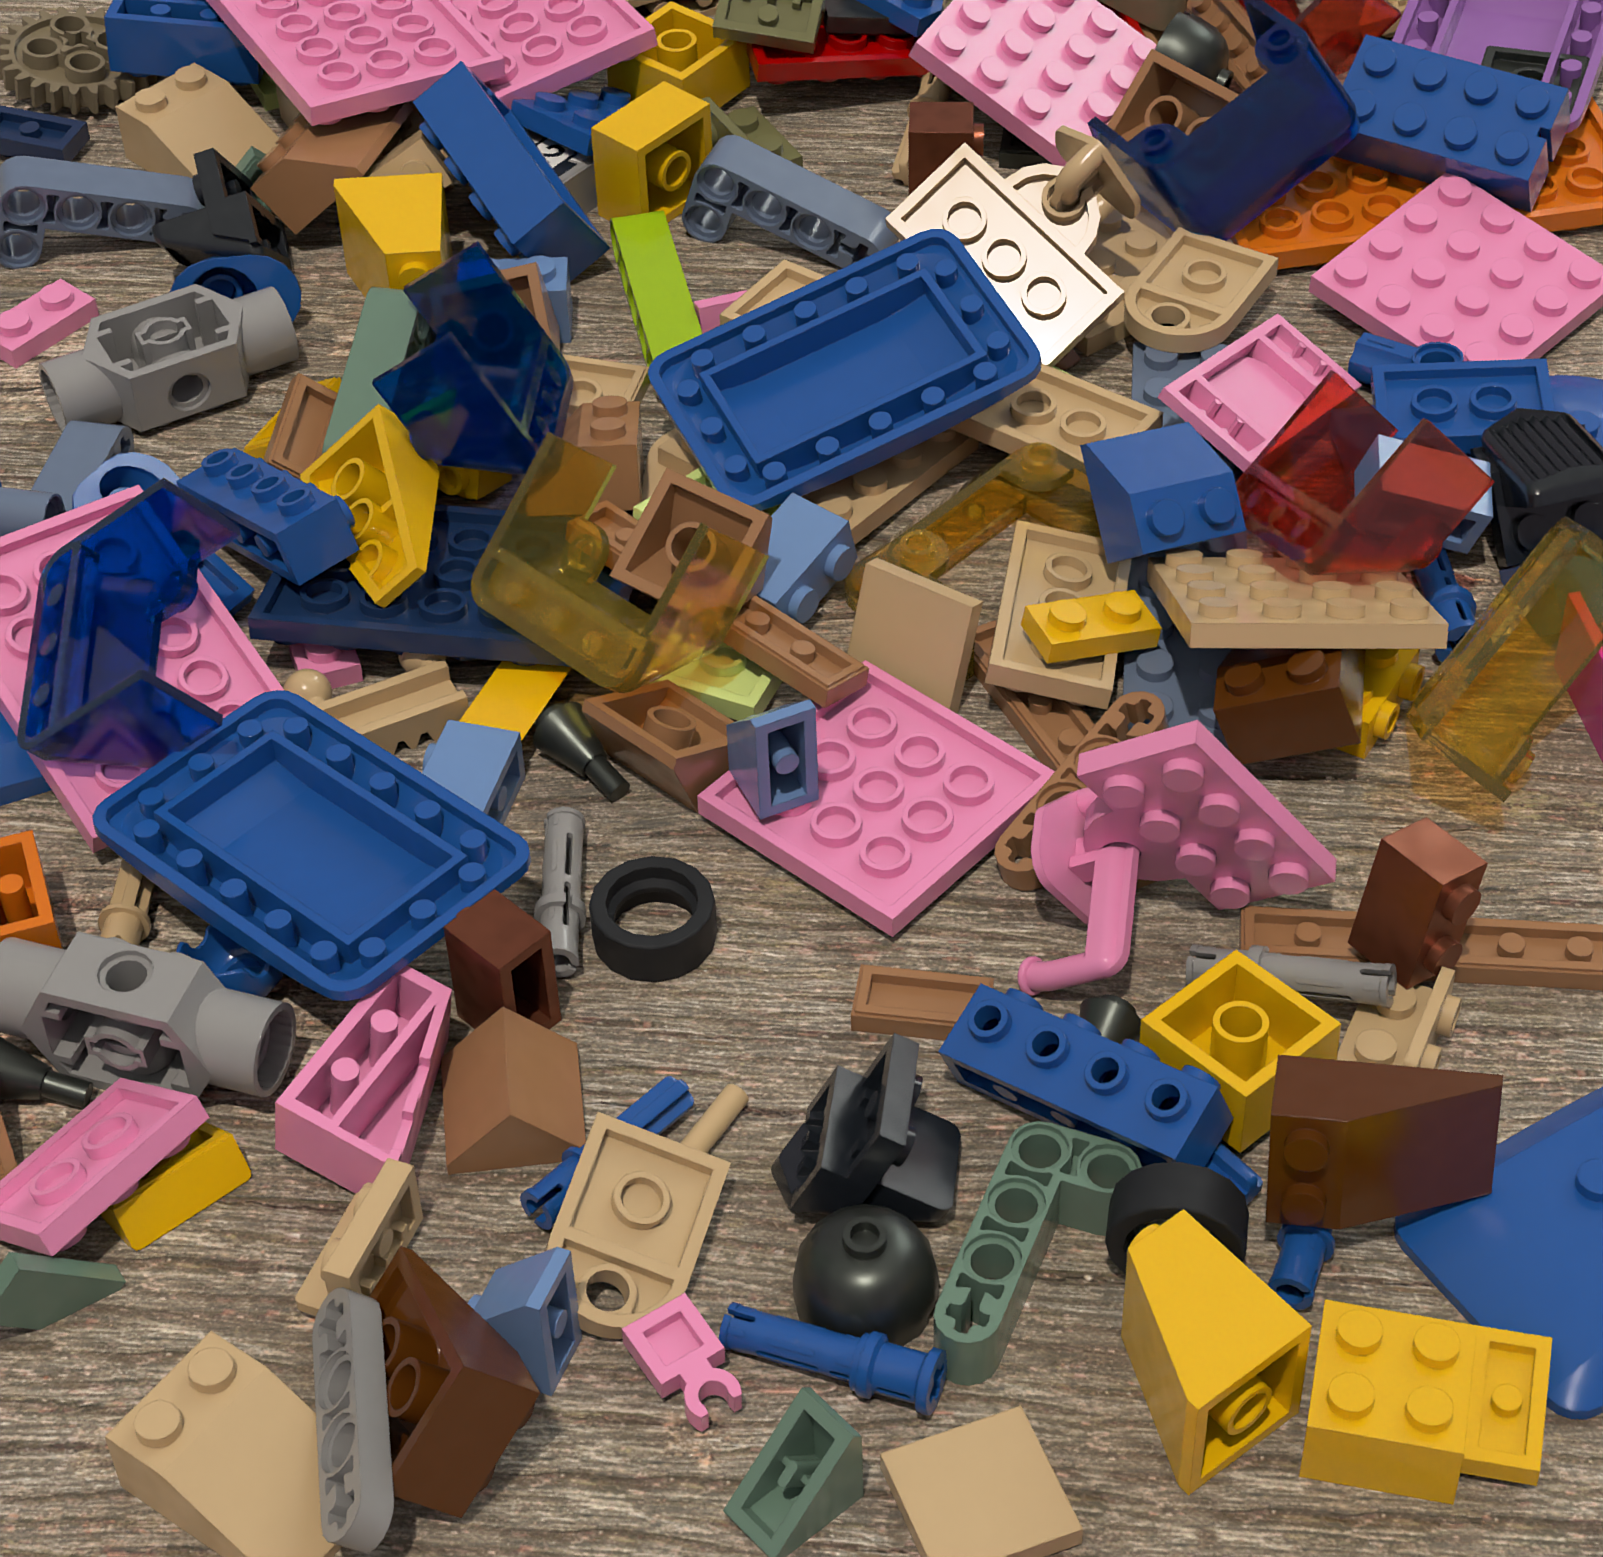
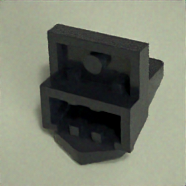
M214 148L193 154L198 174L192 177L193 187L199 202L206 207L153 225L152 232L155 241L173 260L187 267L213 256L260 255L269 256L285 264L294 274L295 270L284 224L257 201L255 193L250 189L253 182Z
M1516 408L1484 430L1481 437L1482 446L1470 448L1471 458L1490 462L1493 504L1491 526L1498 566L1510 567L1603 546V447L1585 429V424H1580L1572 415L1565 412Z
M894 1033L863 1076L837 1065L807 1107L805 1123L794 1134L771 1167L773 1178L790 1210L799 1214L802 1212L830 1215L840 1208L868 1204L888 1207L906 1216L911 1221L933 1222L942 1219L951 1209L954 1199L961 1134L958 1127L952 1122L914 1106L923 1083L922 1076L916 1074L919 1043Z

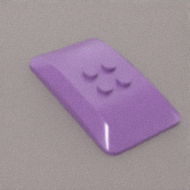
M1408 0L1392 41L1479 65L1482 63L1487 46L1551 52L1541 80L1553 84L1556 77L1561 54L1590 58L1577 99L1570 114L1571 122L1566 131L1568 133L1578 128L1581 124L1603 66V0ZM1567 59L1561 63L1559 80L1561 86L1571 88L1573 79L1581 76L1582 63L1580 61ZM1569 91V102L1571 105L1572 93Z

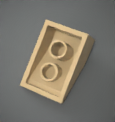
M196 63L178 69L175 74L149 88L138 91L135 96L115 106L126 158L149 172L192 178L193 175L198 174L193 155L195 153L214 148L236 166L251 146L267 154L276 146L275 142L279 138L228 81Z
M210 1331L105 1436L121 1487L222 1557H333L342 1548V1546L328 1542L323 1537L321 1528L316 1413L265 1365L213 1331Z

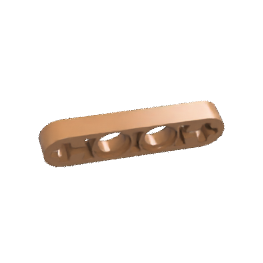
M1137 691L1125 694L1113 702L1003 832L995 845V858L1003 881L1008 886L1020 891L1035 890L1043 887L1035 873L1032 859L1029 858L1031 856V842L1036 810L1072 791L1087 788L1077 777L1080 753L1169 728L1166 710L1160 698L1152 693ZM1145 719H1150L1149 724H1145L1143 722L1145 721ZM1131 722V723H1133L1134 725H1133V727L1129 730V729H1128V724ZM1020 856L1023 859L1018 864L1015 863V858Z

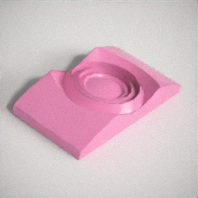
M1277 313L1165 386L1157 398L1185 422H1189L1202 437L1244 473H1253L1266 468L1291 443L1302 435H1312L1329 420L1330 408L1343 407L1356 395L1362 384Z

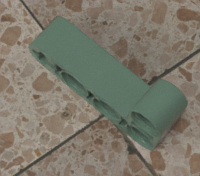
M371 287L368 290L324 439L322 454L377 404L382 405L396 415L407 411L418 372H436L440 364L442 352L432 299L428 292Z
M1042 1121L1026 1123L1013 1132L935 1306L933 1347L946 1350L947 1380L954 1384L965 1386L981 1384L991 1378L998 1369L1058 1224L1094 1235L1106 1236L1109 1204L1116 1183L1132 1170L1142 1167L1139 1157L1131 1148L1119 1142ZM971 1321L974 1322V1323H976V1324H978V1325H973V1326L971 1327Z

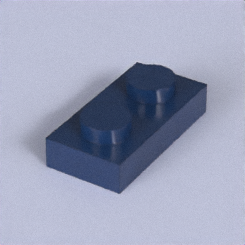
M0 105V155L32 156L72 161L90 140L87 122Z

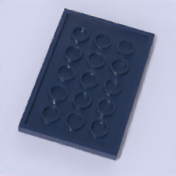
M435 504L426 573L387 607L383 608L375 604L350 571V563L345 558L300 586L273 572L248 616L250 639L270 640L281 645L304 643L333 646L339 650L361 648L392 651L398 655L407 652L451 656L461 661L487 659L510 661L520 666L545 664L572 667L579 671L611 670L640 591L609 576L612 569L562 537L563 519L572 515L548 513L523 514V511Z

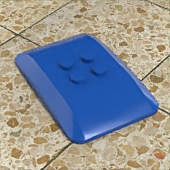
M929 229L664 351L655 357L650 364L648 376L654 393L712 487L723 494L762 511L782 504L792 492L803 496L887 460L963 422L1034 380L1041 371L1042 360L1036 343L959 238L952 232L944 229Z
M281 690L265 692L252 698L108 796L96 807L92 815L96 835L120 857L171 897L271 966L313 991L337 1001L360 999L373 992L445 937L443 927L455 919L458 912L466 907H471L494 889L499 893L504 892L523 877L529 870L531 863L528 843L519 834L306 699L290 691Z
M1603 1087L1497 1144L1491 1194L1396 1216L1394 1223L1395 1240L1402 1251L1470 1324L1552 1337L1546 1406L1557 1415L1586 1420L1603 1413Z

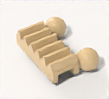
M403 652L402 655H398V659L406 671L405 673L332 698V687L327 677L314 669H301L292 673L283 687L285 691L301 696L392 755L395 754L397 744L401 741H405L411 749L417 748L421 734L426 732L434 741L438 740L447 721H459L469 708L465 692L463 690L457 691L450 680L449 668L445 662L447 656Z

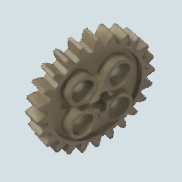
M62 6L58 8L57 15H51L44 10H40V19L35 20L31 17L23 16L22 26L10 24L8 25L9 34H0V80H4V89L6 91L15 90L17 100L31 97L32 107L34 108L50 103L51 112L56 113L63 106H68L73 115H77L81 107H88L90 111L97 114L99 113V105L104 104L116 110L115 106L118 105V100L126 101L135 96V93L149 88V85L157 84V75L135 77L125 72L110 71L104 21L105 8H99L94 14L87 13L84 6H79L76 13H69Z

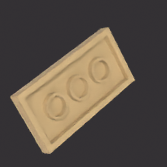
M1017 520L985 683L1005 687L1014 692H1028L1065 700L1073 705H1087L1107 710L1113 691L1118 653L1047 664L1022 628L1021 621L1026 605L1108 594L1116 591H1127L1131 559L1108 564L1102 538Z

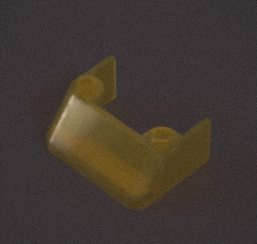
M548 432L473 573L471 593L475 603L591 681L617 693L632 692L714 652L724 641L769 556L701 522L652 614L649 615L596 581L606 564L610 546L606 532L600 526L590 521L589 518L617 466Z
M1036 442L1019 448L970 479L856 562L851 572L844 579L845 601L847 605L856 612L867 562L879 558L946 586L937 579L1026 513L1049 527L1101 538L1084 463L1047 443ZM975 640L965 681L974 675Z
M1567 516L1560 519L1542 538L1418 692L1406 712L1408 720L1422 741L1502 802H1505L1512 793L1505 780L1511 785L1517 782L1528 770L1535 758V754L1529 750L1534 739L1531 733L1603 646V540Z

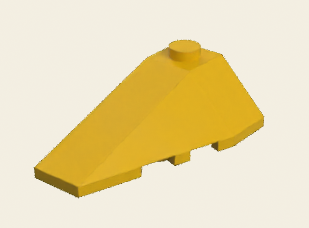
M377 404L302 472L300 479L305 483H313L319 490L333 497L335 495L339 496L351 510L355 519V527L351 531L360 550L346 558L350 563L349 569L375 604L385 608L426 573L439 470L430 435L382 405Z

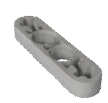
M341 1287L330 1292L322 1302L315 1318L312 1334L321 1528L323 1537L328 1542L361 1553H369L384 1539L390 1526L394 1509L382 1314L380 1304L374 1298Z

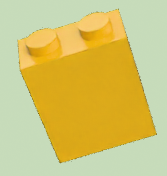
M442 173L334 179L333 186L347 274L365 298L371 287L428 292L430 295L429 286L453 281V254Z
M1183 1209L1160 1226L1158 1224H1151L1136 1235L1128 1247L1121 1337L1177 1484L1187 1495H1190L1299 1413L1312 1325Z

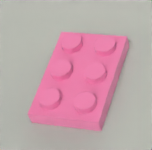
M120 1077L0 1180V1240L51 1257L57 1252L74 1246L83 1238L87 1231V1226L110 1205L117 1204L132 1195L139 1186V1180L162 1159L169 1158L180 1152L189 1143L190 1134L210 1118L198 1097Z

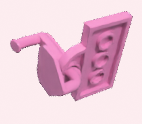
M1199 720L1080 753L1077 777L1087 788L1072 791L1036 810L1031 842V858L1035 873L1043 887L1083 923L1088 925L1085 952L1051 961H1042L1037 956L1027 957L1019 967L1018 984L1022 992L1029 996H1035L1044 991L1060 990L1110 978L1123 969L1130 954L1137 879L1167 881L1185 878L1218 910L1238 909L1251 902L1283 894H1299L1308 888L1335 882L1336 858Z

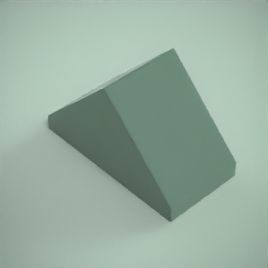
M802 1387L723 1511L768 1557H787L863 1497L862 1436L811 1387Z

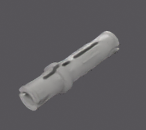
M571 807L554 808L547 813V819L544 818L545 838L542 864L541 897L535 903L533 916L535 920L551 931L556 978L572 975L576 971V966L579 967V932L585 926L587 913L585 903L581 900L583 832L586 821L580 811Z
M1193 944L1189 949L1191 956H1187L1186 961L1187 984H1190L1234 950ZM1251 945L1249 950L1237 949L1305 998L1365 1003L1367 1005L1391 1008L1393 1005V996L1389 995H1395L1397 972L1395 964L1363 963L1311 956L1282 955L1280 953H1270L1268 946Z

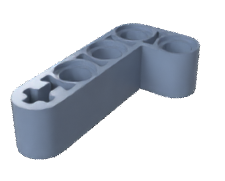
M726 135L720 138L698 168L682 212V222L685 229L699 241L715 243L721 240L735 218L739 216L841 268L894 245L899 240L886 227L885 218L891 213L887 209L736 135Z
M14 156L7 159L0 166V263L12 269L27 268L35 264L42 253L45 229L156 242L152 232L153 225L205 208L206 206L199 202L193 187L192 178L32 156ZM18 190H28V191H27V192H20V191H18ZM127 203H135L134 205H125Z
M78 420L69 421L31 490L0 487V537L72 510V495L85 478L116 454L134 452V437L131 428L124 425Z

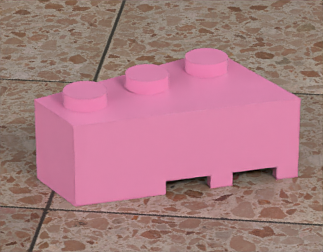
M405 966L373 992L362 997L275 1102V1150L355 1194L360 1192L367 1182H374L387 1158L410 1164L441 1064V1058L449 1038L452 989L409 966Z

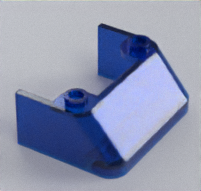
M1244 0L1257 42L1255 46L1257 61L1260 67L1267 73L1190 135H1186L1180 129L1170 124H1156L1142 130L1130 141H1126L1096 116L1088 122L1092 137L1098 139L1110 152L1141 199V206L1174 232L1180 226L1196 235L1211 236L1224 241L1229 240L1351 142L1359 131L1360 121L1353 100L1308 34L1263 0Z
M477 241L404 286L403 291L437 334L434 343L374 378L372 385L409 431L410 441L414 449L424 460H432L441 466L536 477L557 464L574 380L561 352Z
M162 478L57 550L47 562L39 580L17 734L18 745L45 761L151 768L173 752H180L222 726V714L158 678L156 670L162 622L190 607L198 593V563L239 537L241 526L172 482Z

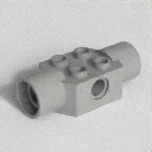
M194 284L91 318L84 349L39 363L38 371L46 400L61 433L69 421L72 420L106 424L118 421L143 432L155 427L166 426L175 420L207 409L221 407L225 403L247 396L250 376L298 360L299 347L289 312L274 287L270 286L231 299Z
M79 931L67 950L16 937H8L0 942V1033L31 1040L59 1073L91 1081L94 1084V1088L102 1090L109 1088L121 1077L196 1095L198 1098L207 1084L266 1098L277 1090L288 1070L296 1039V1015L292 1005L225 988L204 961L193 959L179 952L167 953L133 945L120 938H104Z

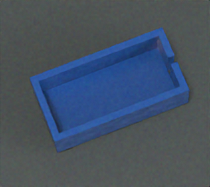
M1366 34L1325 122L1330 153L1334 157L1429 184L1446 172L1467 179L1510 207L1531 212L1549 172L1548 161H1554L1571 122L1569 89Z
M462 61L413 101L425 119L419 125V128L439 151L445 148L444 151L448 157L443 162L463 186L469 182V186L473 191L468 196L470 201L487 221L494 220L498 229L493 233L514 258L517 255L519 258H530L538 255L568 257L571 282L610 249L607 242L511 109L489 87L487 88L484 82Z

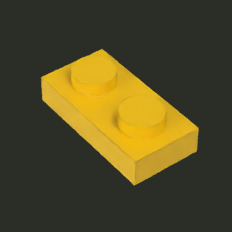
M1135 590L1116 591L1108 594L1026 605L1021 621L1022 628L1047 664L1157 647L1162 630L1161 625Z
M1478 1326L1465 1454L1460 1473L1537 1486L1541 1468L1552 1337Z

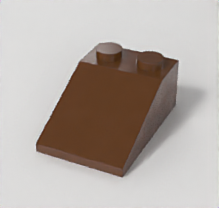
M1232 648L1217 668L1213 708L1230 753L1244 765L1360 744L1366 649Z
M1278 1055L1270 1121L1266 1222L1341 1230L1491 1194L1503 1075Z
M400 1246L369 1296L380 1304L382 1314L394 1497L462 1518L477 1493L484 1490L491 1481L496 1463L516 1431L523 1428L529 1421L540 1391L518 1352L413 1250Z

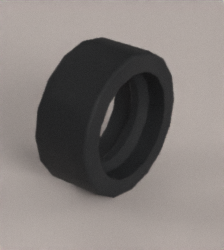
M657 856L628 860L609 870L594 886L589 903L592 938L597 956L611 971L631 980L659 982L679 978L694 970L713 951L717 934L715 898L710 882L696 867L676 858ZM652 902L674 904L687 910L692 915L686 924L669 933L653 936L633 934L618 927L615 923L622 913L637 905Z
M1183 1162L1153 1163L1132 1170L1116 1183L1110 1199L1105 1238L1110 1260L1126 1275L1128 1247L1136 1235L1148 1226L1144 1223L1170 1219L1184 1209L1204 1228L1210 1230L1209 1233L1243 1262L1246 1256L1249 1211L1245 1195L1230 1179L1202 1166Z

